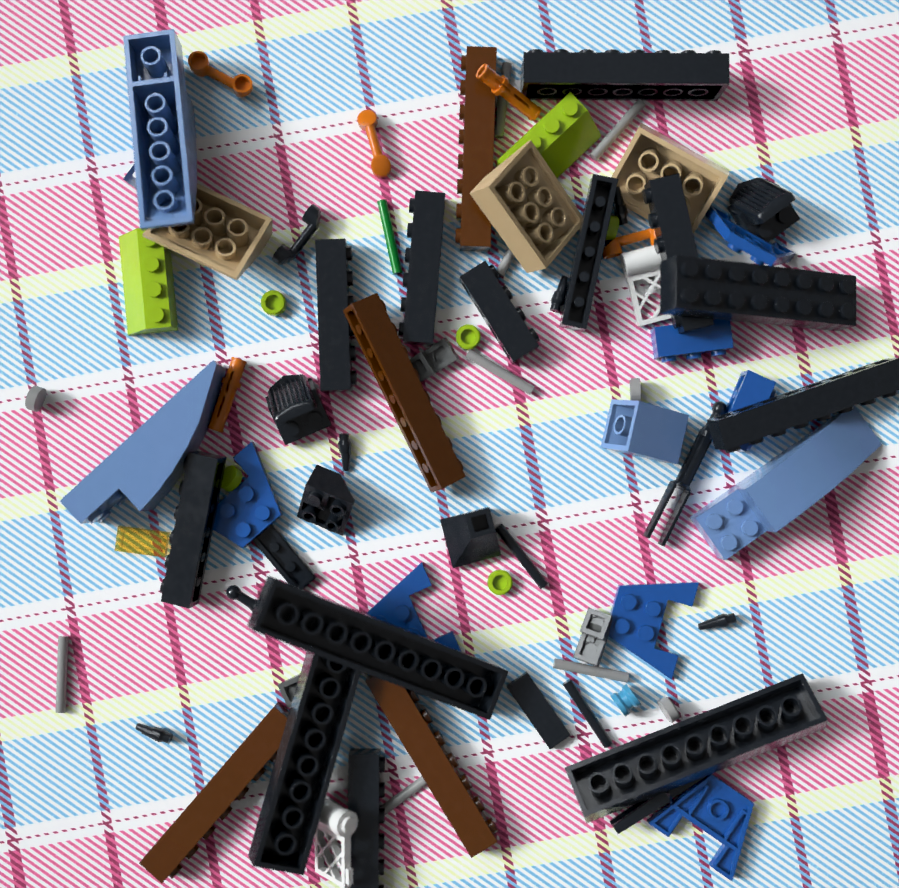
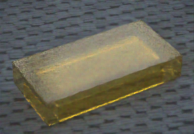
M120 525L117 529L115 551L167 557L170 532Z

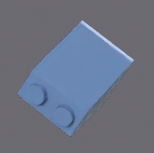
M611 399L600 448L659 462L678 464L689 415L642 401Z

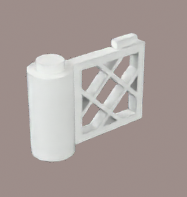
M654 245L621 253V267L627 280L637 326L670 319L671 315L669 314L657 316L660 312V304L657 305L647 299L654 286L660 290V285L657 284V281L661 276L660 264L662 261L660 254L656 253ZM656 276L653 281L648 277ZM643 279L651 284L644 296L636 292L633 281ZM647 302L657 309L652 318L643 320L640 310L644 303Z
M325 798L315 834V872L342 888H349L353 884L351 835L357 828L358 817L354 812ZM324 834L327 838L328 843H326L324 839ZM337 840L341 841V849L337 843ZM330 848L332 849V852L336 858L335 860L333 859V856L330 852ZM324 859L328 865V868L324 867ZM338 865H339V867H340V869H341V874H340V872H339V870H338V868H337Z

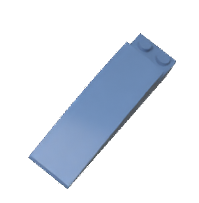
M174 29L123 36L140 229L147 230L194 223L197 194L196 127L194 105L186 91L182 45Z
M212 360L60 500L61 504L80 524H93L97 521L101 523L110 516L111 512L109 510L116 504L119 506L127 499L139 511L154 510L185 472L183 469L185 457L189 452L199 449L208 430L207 427L211 421L222 387L221 380L222 377H225L227 368L223 364Z
M855 405L853 406L854 410L846 413H837L689 517L717 558L727 560L766 531L776 533L847 478L882 445Z

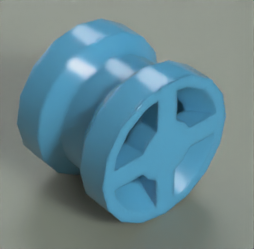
M627 684L622 687L619 693L610 695L625 717L630 714L632 708H638L642 705Z

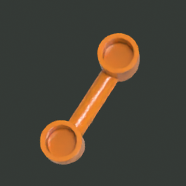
M194 51L189 55L188 63L195 75L211 77L233 89L237 97H246L252 92L253 84L248 75L239 74L232 78L211 67L208 57L204 52Z
M363 110L358 114L357 121L359 127L366 131L373 155L371 161L372 173L377 178H386L391 173V163L389 158L383 155L375 129L378 123L377 115L372 110Z
M649 228L614 238L604 247L603 259L619 256L623 253L621 246L647 239H650L651 245H654V239H656L655 230Z

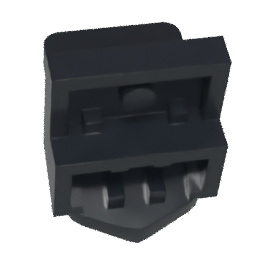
M758 177L739 183L729 198L730 206L727 207V210L735 223L767 242H770L800 220L791 205L796 199L792 192L768 179Z
M303 374L284 375L269 388L268 396L265 397L268 409L285 445L332 425L312 377L307 379Z

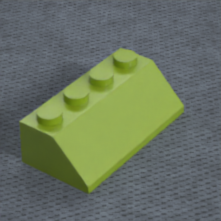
M570 92L497 160L496 167L531 140L556 178H558L594 145L602 135L589 111Z
M140 228L119 236L127 333L130 336L178 331L171 250L143 237L145 230Z

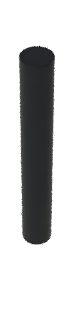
M501 524L495 528L497 534L540 589L544 588L548 582L505 526Z
M568 679L562 685L604 748L609 747L613 743L573 681Z

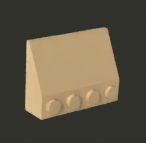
M641 123L611 177L618 179L617 186L621 189L627 209L648 220V214L651 213L649 205L644 203L642 195L645 184L652 179L679 173L694 234L728 178L729 171Z
M531 140L526 142L485 176L470 192V195L526 273L546 269L581 226V213Z
M197 183L194 223L147 229L144 231L143 237L237 281L262 253L272 236V218Z

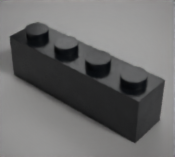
M484 261L461 275L459 281L511 364H514L539 347L537 342L540 339L533 328L528 329L524 323L526 316L521 308L514 307L511 302L513 296L507 286L502 287L497 280L500 276L493 265L489 266Z

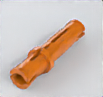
M483 64L478 69L476 78L489 86L493 94L503 97L513 107L528 117L530 121H534L540 115L541 107L537 106L512 86L507 77L504 75L500 76L487 64Z
M231 357L226 377H222L221 382L223 385L207 428L221 433L224 432L236 391L242 385L240 380L247 361Z

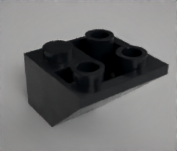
M316 465L305 485L297 517L343 536L355 500L341 475Z
M489 507L440 519L453 568L501 556Z

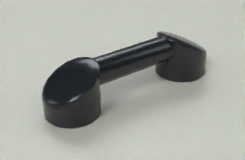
M312 204L306 210L302 221L308 224L291 248L282 244L276 250L272 257L274 262L282 265L294 260L309 239L318 230L321 218L319 207Z

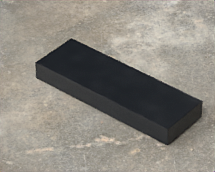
M273 524L253 540L287 583L304 589L317 578Z
M527 671L506 685L550 750L570 736V733Z

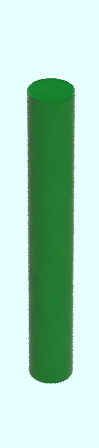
M386 199L379 200L377 204L393 275L402 273V267Z

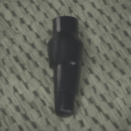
M617 186L614 197V216L619 218V225L628 223V210L626 204H624L621 189Z
M567 276L561 277L558 287L553 293L550 311L559 313L560 307L564 304L568 281Z
M349 433L339 434L338 448L339 453H341L343 471L350 470L352 443L349 440Z
M723 613L715 616V618L699 623L698 629L728 627L730 624L737 623L735 614Z
M140 723L135 727L143 735L157 742L169 744L173 738V734L168 733L163 728H153Z

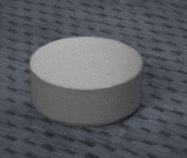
M631 378L629 380L630 400L641 401L640 378Z
M36 385L33 386L25 399L26 408L38 412L44 404L46 389Z
M664 696L657 701L660 710L670 723L679 719V712L668 697Z

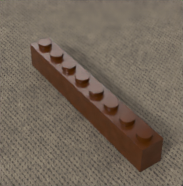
M467 46L466 55H461V71H466V80H461L460 95L465 96V105L460 104L459 120H464V129H459L458 144L463 145V154H458V169H463L462 179H457V194H462V204L457 203L456 219H461V228H456L455 243L460 244V251L490 252L491 222L470 195V192L485 176L493 171L495 94L491 92L489 86L476 78V73L483 64L489 65L496 72L497 47Z
M375 293L350 304L343 312L430 492L442 490L466 477L463 465L453 451L452 442L446 436L441 426V419L435 413L430 403V396L424 390L419 380L418 371L411 364L408 351L402 345L397 335V328L391 322L383 300L380 299L378 293Z
M367 676L365 680L367 686L470 857L476 856L497 843L496 833L499 830L492 818L487 819L483 812L485 806L479 796H473L470 788H472L471 782L466 774L461 776L457 769L459 763L452 752L447 753L443 746L446 742L439 730L435 732L430 723L433 720L426 708L422 710L417 703L420 700L418 694L374 676Z
M279 702L275 704L139 862L159 882L163 883L168 876L171 879L176 876L183 867L180 862L185 857L190 859L199 849L198 841L202 837L206 840L216 829L213 824L218 818L222 821L233 809L230 804L235 798L240 801L249 791L248 783L252 779L257 781L266 771L263 766L267 761H275L289 711Z

